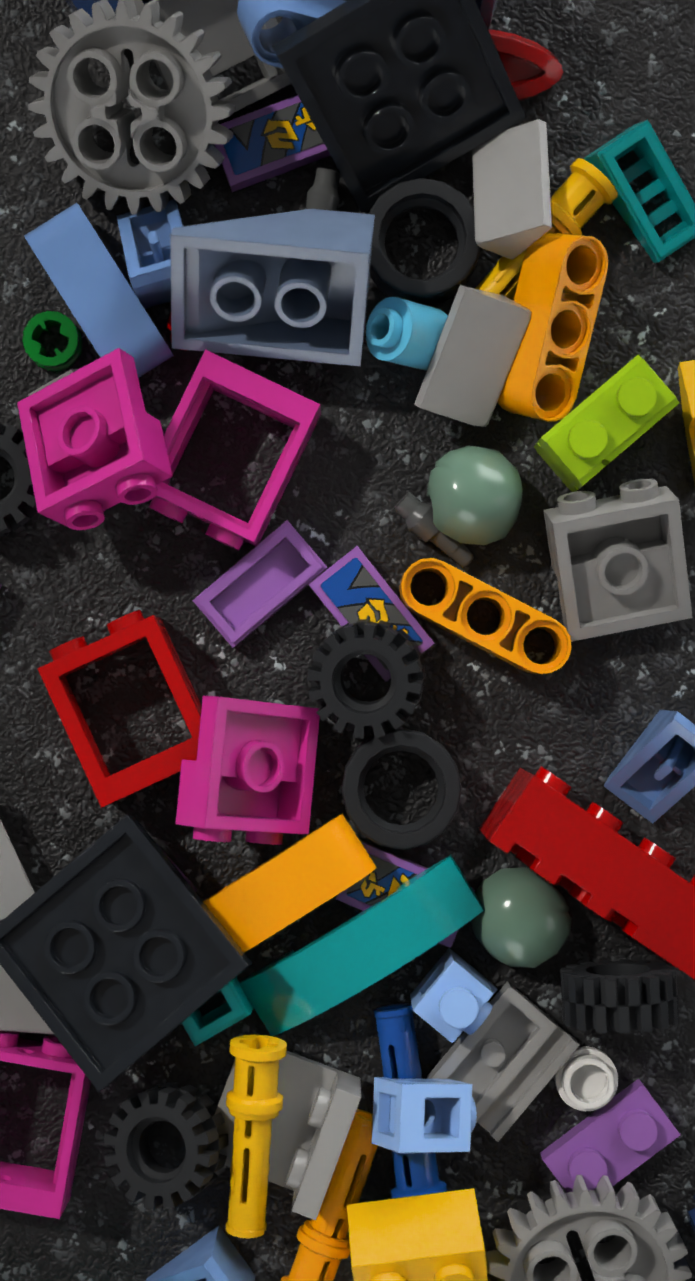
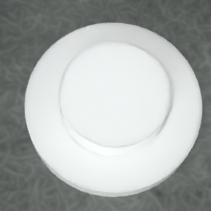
M583 1046L578 1047L555 1074V1085L560 1097L570 1107L580 1111H595L607 1105L614 1097L618 1087V1073L612 1060L603 1051L594 1047Z

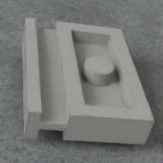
M508 981L489 1002L493 1007L483 1024L472 1035L464 1032L427 1075V1079H452L472 1084V1098L474 1099L477 1111L476 1123L487 1130L497 1142H499L580 1046L574 1037L565 1032L553 1019Z

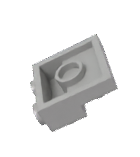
M636 479L621 484L619 486L620 495L596 499L594 492L575 491L558 497V507L543 510L551 566L557 576L563 624L571 637V642L693 618L680 503L677 496L667 486L658 487V482L654 479Z

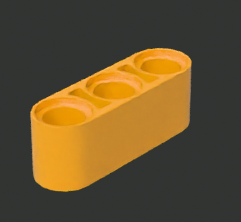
M545 233L527 248L514 301L528 308L532 314L497 401L502 409L510 413L549 422L564 418L573 408L608 270L606 249L601 241L595 237Z
M426 558L411 564L403 574L399 586L400 599L410 612L512 666L532 674H546L562 668L569 659L572 649L571 637L565 626L554 618L438 559ZM430 571L442 578L445 584V594L440 603L427 606L420 604L414 599L410 584L416 574ZM484 599L490 601L499 611V625L489 635L476 633L468 624V608L476 600ZM534 628L546 630L554 640V653L543 664L532 662L524 652L523 643L525 637Z
M342 813L203 902L245 953L359 882L377 867Z

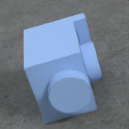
M448 948L410 994L412 1010L453 1044L463 1031L468 1035H472L483 1024L493 1007L488 1001L498 989L453 950Z
M374 1077L372 1144L398 1153L470 1152L471 1132L474 1130L477 1118L476 1105L472 1098V1084L452 1079H391L387 1077Z

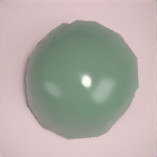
M469 445L449 451L436 461L435 468L430 472L427 496L430 497L432 502L433 523L440 532L459 543L487 545L505 538L517 521L522 502V481L517 468L498 450Z
M526 867L500 869L480 883L475 894L481 902L484 911L471 920V925L475 937L491 956L509 967L535 968L560 952L570 935L572 918L568 912L570 908L568 903L553 884Z

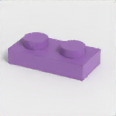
M638 1078L614 1096L607 1105L594 1111L541 1151L540 1155L567 1193L573 1192L576 1175H582L588 1190H595L603 1175L608 1176L612 1186H614L678 1138L680 1133Z

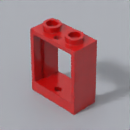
M141 610L131 612L108 623L106 626L110 635L88 645L84 636H81L55 647L49 651L53 661L37 668L101 808L180 772L182 759L197 760L202 706L161 617L152 615L144 619ZM147 639L192 738L110 775L65 676Z

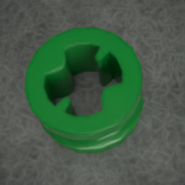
M45 311L36 314L28 321L23 331L22 342L25 352L39 367L47 371L61 372L70 369L78 362L82 354L83 339L80 331L69 317L60 312ZM51 327H60V334L68 341V345L62 353L58 348H55L57 356L46 357V349L38 342V339L44 331L51 335Z

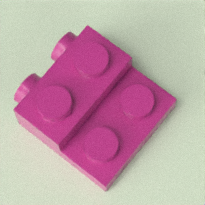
M120 348L17 402L37 512L73 530L92 529L104 521V510L120 502L129 505L145 503L156 496L157 484L173 477L161 421L145 411L134 357Z
M203 696L197 760L182 759L175 824L194 827L192 839L214 842H231L232 830L246 831L245 842L282 845L283 833L309 835L320 716L316 712L320 708L219 696Z

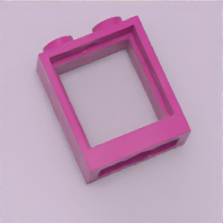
M205 349L164 434L172 475L214 390L292 427L293 431L248 523L169 486L171 478L156 485L157 494L152 499L149 508L182 524L187 514L192 515L210 524L205 535L239 551L243 541L254 546L260 543L321 416V406L317 402Z
M0 1031V1061L72 1073L55 1170L0 1161V1209L60 1219L71 1198L91 1081L55 1035L45 1036L43 1042L19 1038L20 1032Z

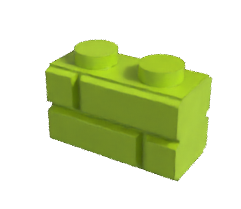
M637 355L544 434L534 445V448L567 488L575 492L680 402L648 363Z

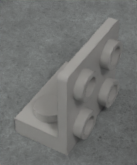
M286 1050V1057L279 1060L277 1092L283 1096V1107L279 1111V1116L272 1119L268 1181L294 1191L292 1212L316 1220L361 1099V1078ZM235 1060L214 1114L216 1115L221 1112L225 1123L216 1127L218 1135L228 1134L229 1145L219 1150V1154L227 1156L225 1165L231 1167L235 1117L229 1113V1109L226 1106L227 1092L233 1089Z

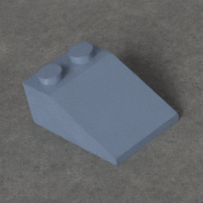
M304 209L172 228L170 234L172 348L193 351H205L206 349L214 353L361 367L375 215Z

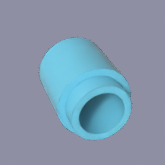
M385 298L375 306L369 316L366 326L367 346L372 355L379 360L427 370L448 315L441 309L402 298Z

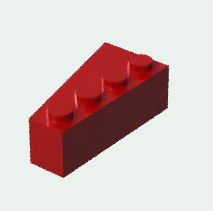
M540 766L535 775L519 768L478 829L489 842L507 854L509 851L514 853L516 858L530 867L535 873L553 885H560L568 890L571 896L607 921H613L633 939L695 980V875L688 882L673 872L670 867L676 858L644 837L637 847L618 834L624 823L596 803L592 802L585 811L566 798L572 787L542 766Z

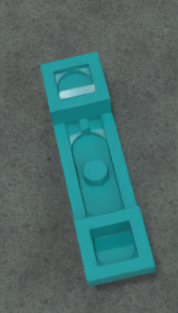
M449 855L398 886L393 894L298 951L294 952V950H291L241 980L239 984L270 1035L275 1036L327 1011L393 973L482 913L484 908L455 860Z

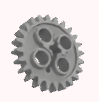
M100 0L92 4L93 19L82 8L71 13L69 20L73 31L64 25H60L50 32V36L58 49L47 46L36 54L39 61L49 71H39L29 77V83L44 91V96L29 103L28 110L45 115L47 121L33 131L34 137L52 138L55 144L44 157L45 160L51 162L64 158L68 166L61 180L67 183L78 175L83 178L85 183L82 198L87 200L99 189L105 191V206L107 210H112L117 206L123 197L127 199L131 214H137L144 208L147 197L156 212H161L166 207L169 201V193L178 203L185 202L191 196L189 183L201 189L210 180V176L204 166L216 169L225 159L222 153L212 144H227L233 138V132L218 123L219 120L231 116L236 111V105L218 100V94L232 83L231 78L213 77L210 68L222 57L220 52H211L202 56L197 48L202 42L205 32L199 29L187 37L181 34L180 30L184 14L180 11L171 15L165 22L160 21L159 1L156 0L145 4L140 15L137 14L134 0H118L116 15L107 0ZM126 48L133 52L134 64L131 69L128 59L124 54ZM90 58L98 59L108 69L110 75V86L108 89L99 87L89 76L88 61ZM151 60L161 61L168 66L174 80L172 90H163L154 84L149 73ZM129 96L131 106L141 108L142 115L135 119L133 109L123 108L122 100ZM93 125L104 127L112 135L115 144L113 153L102 150L95 143L92 134ZM154 127L164 128L171 133L177 147L175 155L165 154L157 148L152 136ZM132 145L139 164L132 163L130 159V148Z
M576 1175L573 1192L564 1193L556 1180L550 1181L551 1198L543 1201L538 1195L530 1191L527 1193L531 1211L524 1214L519 1210L509 1208L507 1213L513 1230L495 1228L493 1237L497 1250L485 1252L489 1273L487 1274L488 1281H581L566 1238L569 1231L578 1232L594 1281H685L692 1278V1272L684 1258L688 1254L687 1248L680 1234L677 1233L668 1212L661 1213L651 1194L640 1200L633 1184L627 1182L615 1194L609 1177L605 1175L601 1177L595 1190H588L582 1175ZM616 1235V1237L609 1242L598 1243L601 1239H603L606 1236ZM546 1257H556L553 1261L549 1263H538L540 1260Z

